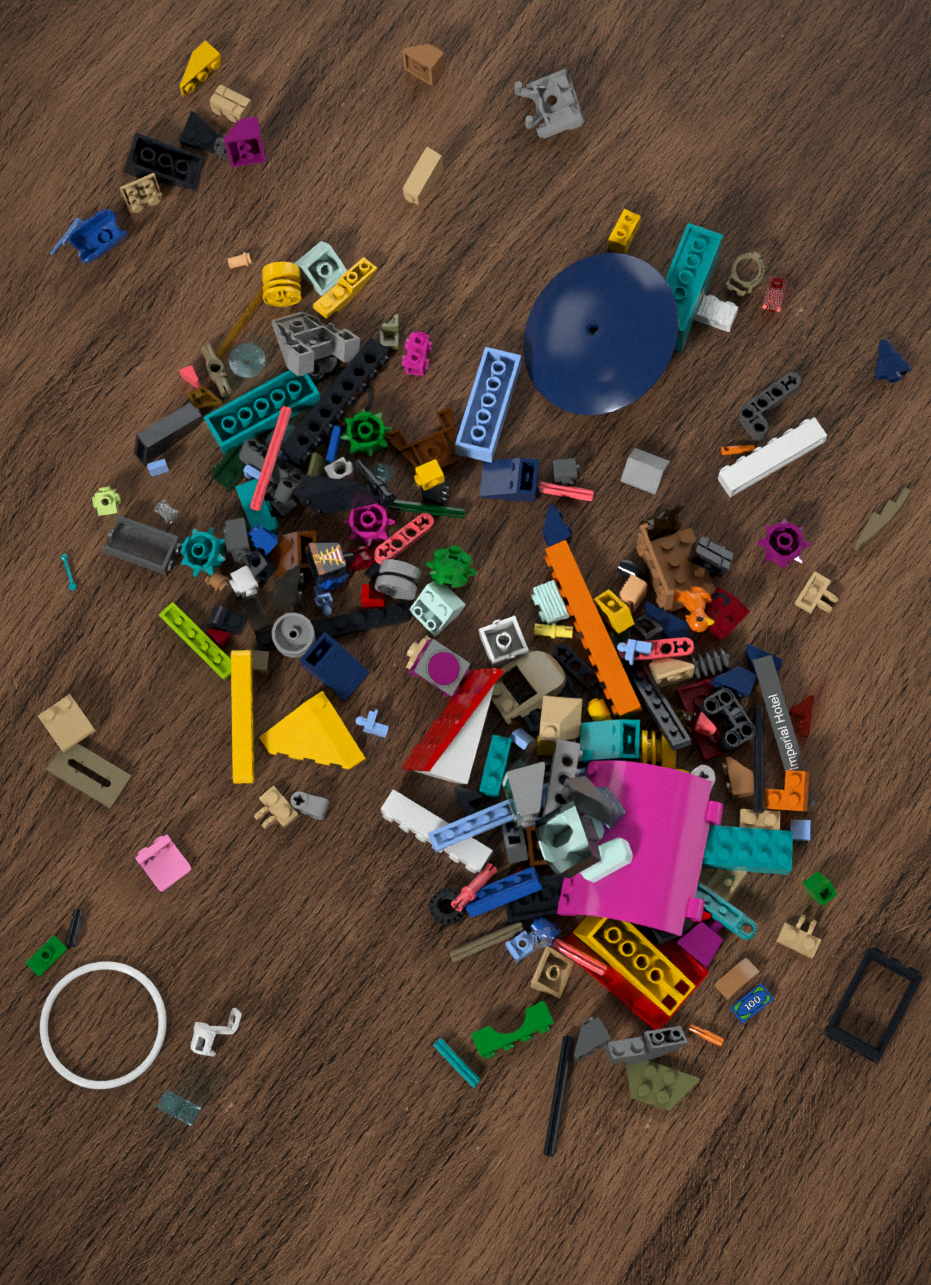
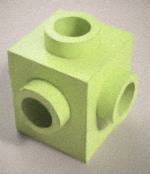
M110 487L99 488V491L95 493V497H92L93 506L97 508L98 516L118 513V504H121L119 493H116L115 489L110 490Z

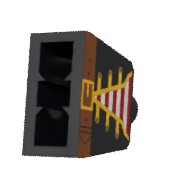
M309 543L306 550V556L315 584L342 576L345 572L346 564L354 562L352 551L342 553L339 543Z

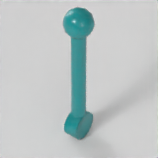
M62 554L61 560L64 561L70 582L69 589L75 591L77 586L72 579L67 561L68 555Z

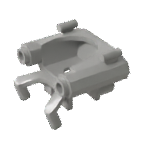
M566 68L526 84L525 88H522L521 82L515 83V94L531 98L537 107L535 115L526 117V128L532 129L543 118L545 119V123L540 124L536 128L539 138L546 139L568 129L573 130L583 126L582 124L585 123ZM551 96L557 97V102L554 105L547 104V100Z

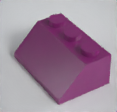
M258 117L239 119L224 137V144L231 168L266 162L264 142Z

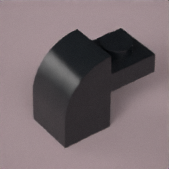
M216 605L213 606L206 625L208 629L229 631L241 636L248 617L230 611L227 607Z

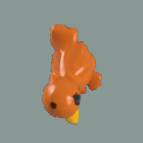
M691 587L690 591L683 592L676 589L673 601L682 602L686 609L690 611L691 614L686 615V622L693 631L703 632L709 625L715 622L704 612L706 604L712 601L709 593H705V590L700 587Z

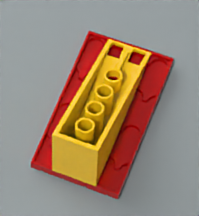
M585 915L565 940H563L565 943L607 965L605 974L600 975L574 961L653 1030L662 1029L710 973L673 940L657 947L644 926L635 923Z

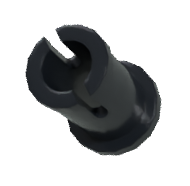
M375 561L364 574L374 581L380 573L381 564Z

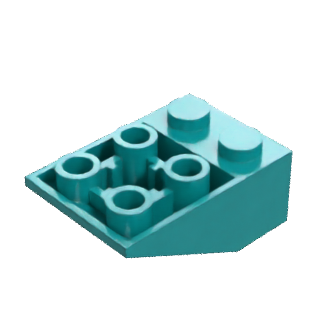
M620 719L581 723L580 750H583L581 762L611 760L638 763L640 720Z

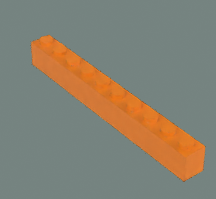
M566 540L546 548L547 555L544 556L548 567L552 566L554 572L551 574L555 583L559 582L562 587L559 589L563 600L567 598L569 604L566 607L570 616L574 615L576 621L573 622L577 632H582L584 638H581L584 648H589L591 652L588 657L592 666L597 665L599 671L596 672L600 683H605L606 688L603 690L607 699H612L614 705L611 708L615 717L619 715L620 719L625 720L643 712Z

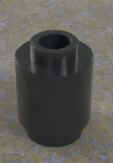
M622 558L617 572L626 578L634 575L643 580L647 570L644 569L645 565L630 558Z

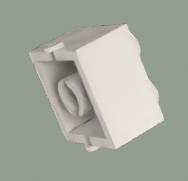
M515 616L502 621L499 619L495 620L493 624L479 629V636L492 668H500L510 661L529 653Z

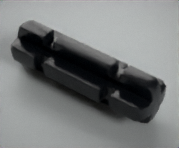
M73 909V919H71L68 930L69 937L66 938L65 942L69 947L77 946L78 940L76 938L79 937L82 925L81 919H83L85 913L82 909Z

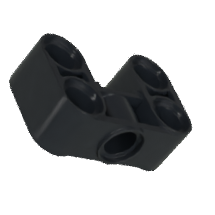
M729 689L719 690L707 697L696 708L698 716L702 712L709 719L717 714L727 726V732L717 741L718 748L723 752L732 751L755 735V726L746 715L745 710L739 704L733 692Z

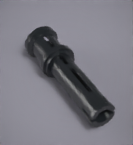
M362 459L354 462L353 467L371 487L372 494L378 497L380 504L383 507L391 505L395 501L396 496L387 489L386 483L380 481Z

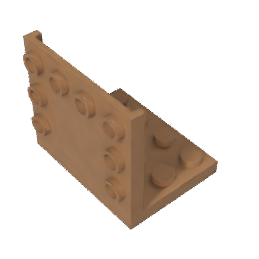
M648 524L640 525L639 533H637L638 545L636 549L647 570L659 608L670 614L686 609L682 602L673 601L676 589L683 592L690 591L691 587H700L709 595L716 590L709 571L687 560L692 544L696 541L692 528L650 541L648 538Z

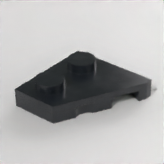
M191 111L179 141L182 145L214 153L215 142L220 137L195 112Z

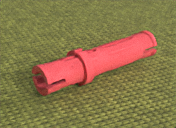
M488 863L468 886L462 888L460 895L451 902L452 907L455 908L460 903L456 910L461 911L469 901H473L476 897L475 894L497 873V868L494 866L489 871L493 864Z

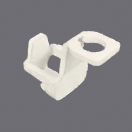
M232 1008L228 1027L209 1026L206 1023L195 1022L191 1050L197 1054L215 1057L216 1053L211 1050L215 1035L233 1034L238 1028L241 1012L237 1008ZM205 1039V1045L202 1048L203 1040Z

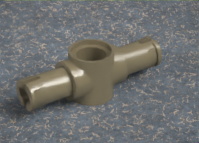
M206 344L208 350L203 345L201 351L206 359L205 364L210 378L217 384L222 397L227 396L225 390L230 395L232 389L228 384L222 361L219 357H216L212 344ZM220 368L218 372H212L213 369Z

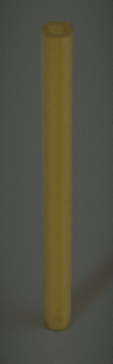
M264 284L215 352L216 357H219V359L263 298Z

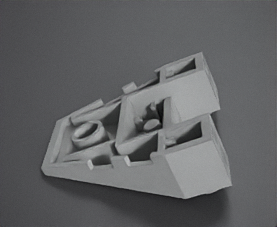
M298 312L272 320V326L286 366L297 376L313 372L314 360L333 354L341 361L349 362L359 352L360 338L347 329L338 330L332 323H328V325L321 323V319L307 313Z

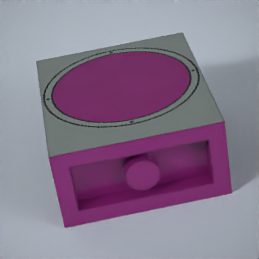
M429 639L425 642L408 673L414 677H422L443 691L444 697H450L458 692L460 688L458 684L461 679L467 676L470 663L436 640Z

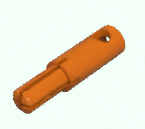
M735 445L721 447V455L751 452L755 450V446Z
M693 1024L689 1027V1031L700 1035L701 1038L720 1047L722 1046L724 1038Z

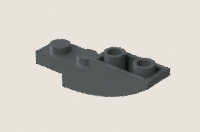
M681 1026L646 1031L641 1037L606 1042L604 1048L611 1064L626 1061V1064L630 1065L673 1052L686 1046L688 1041Z

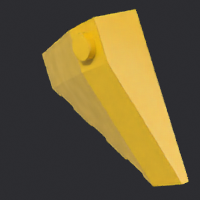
M323 691L307 700L259 737L269 754L273 755L283 753L288 754L289 758L303 761L304 758L315 760V763L329 766L331 763L342 765V768L349 770L366 759Z

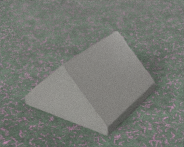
M634 448L627 459L621 482L656 495L670 461Z

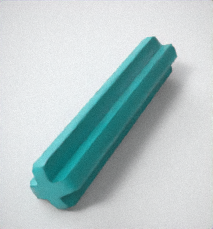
M438 1039L434 1043V1047L472 1087L477 1086L480 1082L479 1077L443 1039Z

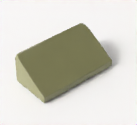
M314 452L307 475L325 477L324 467L327 466L326 459Z

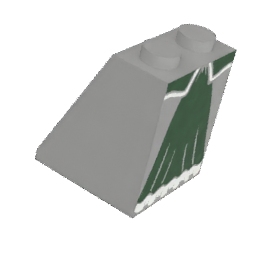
M544 762L508 771L504 776L502 784L516 827L520 825L522 827L533 825L540 812L545 771Z

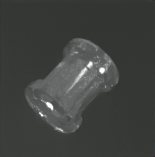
M166 499L161 500L154 509L156 514H160L165 518L167 524L175 521L179 515V511L177 509L174 510L168 505Z

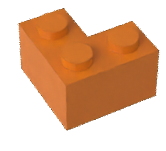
M786 770L785 790L765 789V809L807 812L810 772Z

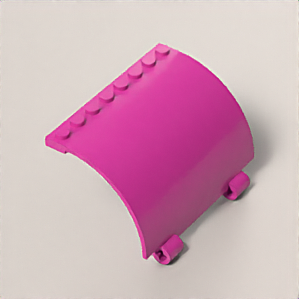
M611 760L589 761L586 777L616 808L612 825L601 822L605 832L602 839L599 840L598 846L617 837L622 838L629 843L633 858L631 863L595 883L584 879L582 874H576L569 879L564 878L557 914L615 919L681 936L685 919L692 921L702 920L705 901L695 898L709 825L721 824L724 808L722 803L708 801L712 781L686 772L644 763ZM580 811L582 817L586 815Z

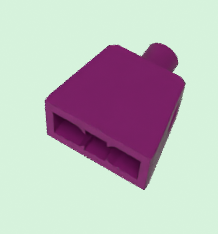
M714 920L709 927L700 922L677 942V945L707 969L723 942V939L718 934L724 926L718 920Z

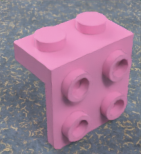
M168 835L158 837L152 846L140 850L135 858L161 892L187 875L192 869Z

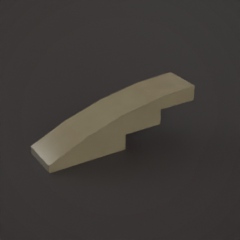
M904 487L896 503L888 500L881 515L875 512L872 513L854 550L859 551L891 523L908 499L911 490Z

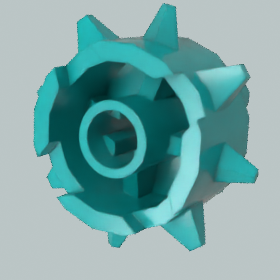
M212 527L207 533L193 529L192 536L187 537L184 543L181 544V554L184 556L181 564L193 568L194 577L200 571L208 572L211 576L214 575V569L216 567L220 568L223 561H225V539L213 536Z

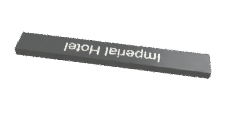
M772 655L755 659L753 664L785 773L786 770L806 772ZM809 784L808 807L816 804Z

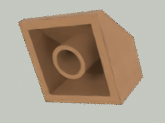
M425 44L407 47L402 50L404 69L432 87L445 72L444 53L439 47Z

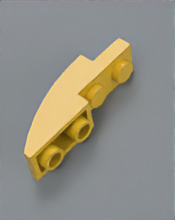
M363 257L339 278V282L313 304V308L326 319L335 311H341L367 284L377 271V267Z

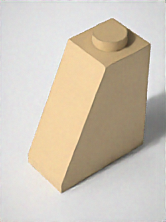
M426 147L403 187L404 197L407 201L419 205L444 173L442 155Z

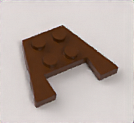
M452 406L436 412L443 428L441 431L410 444L407 443L401 428L385 434V437L414 468L434 459L437 460L441 470L458 463V456L455 452L456 436Z

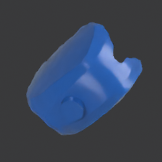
M111 209L97 212L95 216L85 220L69 234V242L82 253L80 257L85 264L103 257L128 236V232L126 230L121 231L117 225L116 214Z

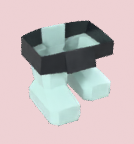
M574 801L551 811L535 821L536 836L544 860L557 874L569 879L576 874H582L584 879L595 883L631 863L633 854L626 840L617 837L598 846V842L602 839L605 832L601 821L587 814L582 817Z

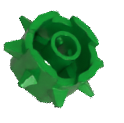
M361 409V412L354 415L353 419H345L347 433L343 434L341 439L349 440L351 445L350 453L357 452L358 454H367L368 457H372L373 453L388 447L385 442V433L391 431L392 428L383 425L381 420L383 414L381 412L373 415L371 412H365L364 409Z
M455 545L450 546V548L436 549L433 560L425 563V565L432 569V572L429 573L431 578L439 585L447 583L452 584L453 588L461 587L467 584L469 576L477 575V571L471 568V564H473L471 562L472 557L462 551L461 547Z

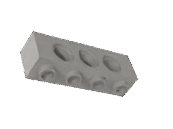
M557 739L554 745L543 816L565 805L558 804L555 800V797H562V788L564 787V785L559 783V778L579 777L580 769L576 768L577 762H581L583 750H580V743ZM563 759L569 760L570 763H571V766H569V767L564 766V765L562 764V760H563Z

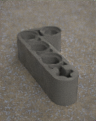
M797 373L786 374L741 407L739 422L754 440H763L767 435L768 423L764 416L798 392L801 378ZM778 392L781 394V396L776 397L773 395V393ZM758 403H765L767 406L760 407ZM749 413L752 417L746 418L743 414ZM761 427L764 431L758 432L755 428Z
M248 438L244 441L238 456L245 464L261 472L268 448L258 441ZM277 456L270 481L277 485L274 493L275 498L281 502H289L295 497L294 492L304 474L279 456Z

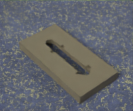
M78 743L64 753L59 749L46 769L51 774L111 810L133 778L130 774ZM74 759L111 782L110 787H104L80 771H77L68 765L69 760Z

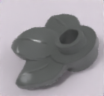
M326 356L314 360V371L317 370L319 373H308L311 380H320L324 374L332 372L337 365V358H327Z

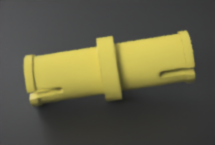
M535 623L534 636H551L554 639L556 637L573 638L574 628L573 626L556 625V623H552V625Z

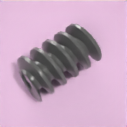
M719 648L718 654L715 650H711L710 655L708 652H704L703 658L699 653L696 654L695 659L692 655L688 656L689 663L694 664V674L698 678L701 677V672L707 677L708 670H711L713 675H715L717 668L721 673H723V667H726L728 671L731 670L727 648L725 652L722 648Z

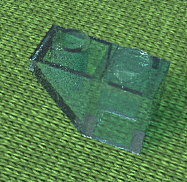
M167 1089L156 1106L159 1110L190 1126L193 1125L202 1109Z

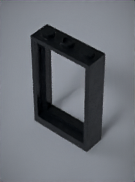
M873 947V949L868 948L823 1035L877 1064L884 1054L923 976L919 975L920 972L918 970L902 966V962L893 957L889 959L883 955L884 952ZM871 960L910 981L877 1048L837 1027Z

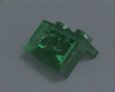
M235 446L225 452L223 460L217 463L211 471L213 480L230 493L245 476L243 469L247 465L239 459V451Z

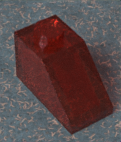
M769 275L762 306L763 309L772 313L781 311L788 279Z

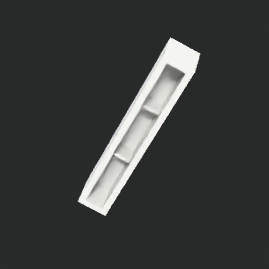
M815 417L811 420L806 419L796 429L793 430L791 428L782 437L771 439L765 447H758L752 451L751 455L740 457L734 465L723 467L720 470L718 480L729 497H732L825 443L827 434Z
M392 790L381 807L383 818L391 823L393 820L399 823V827L407 833L412 831L416 834L415 837L424 843L426 841L431 843L428 837L429 832L449 824L395 790ZM472 837L438 851L440 853L446 852L449 854L448 857L456 863H459V861L466 865L465 868L472 873L476 871L480 873L493 855V850Z

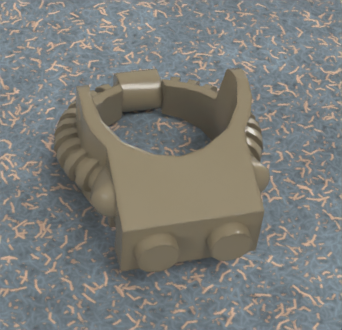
M756 252L739 255L734 260V263H732L731 274L726 282L727 289L730 291L735 290L736 294L740 297H746L748 293H752L753 287L759 285L764 279L763 276H765V264L760 259L761 255ZM751 259L757 261L759 266L757 277L751 280V282L741 281L737 276L741 262Z

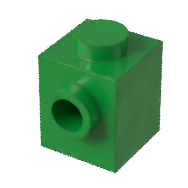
M818 871L803 882L809 896L822 907L838 895L831 881Z

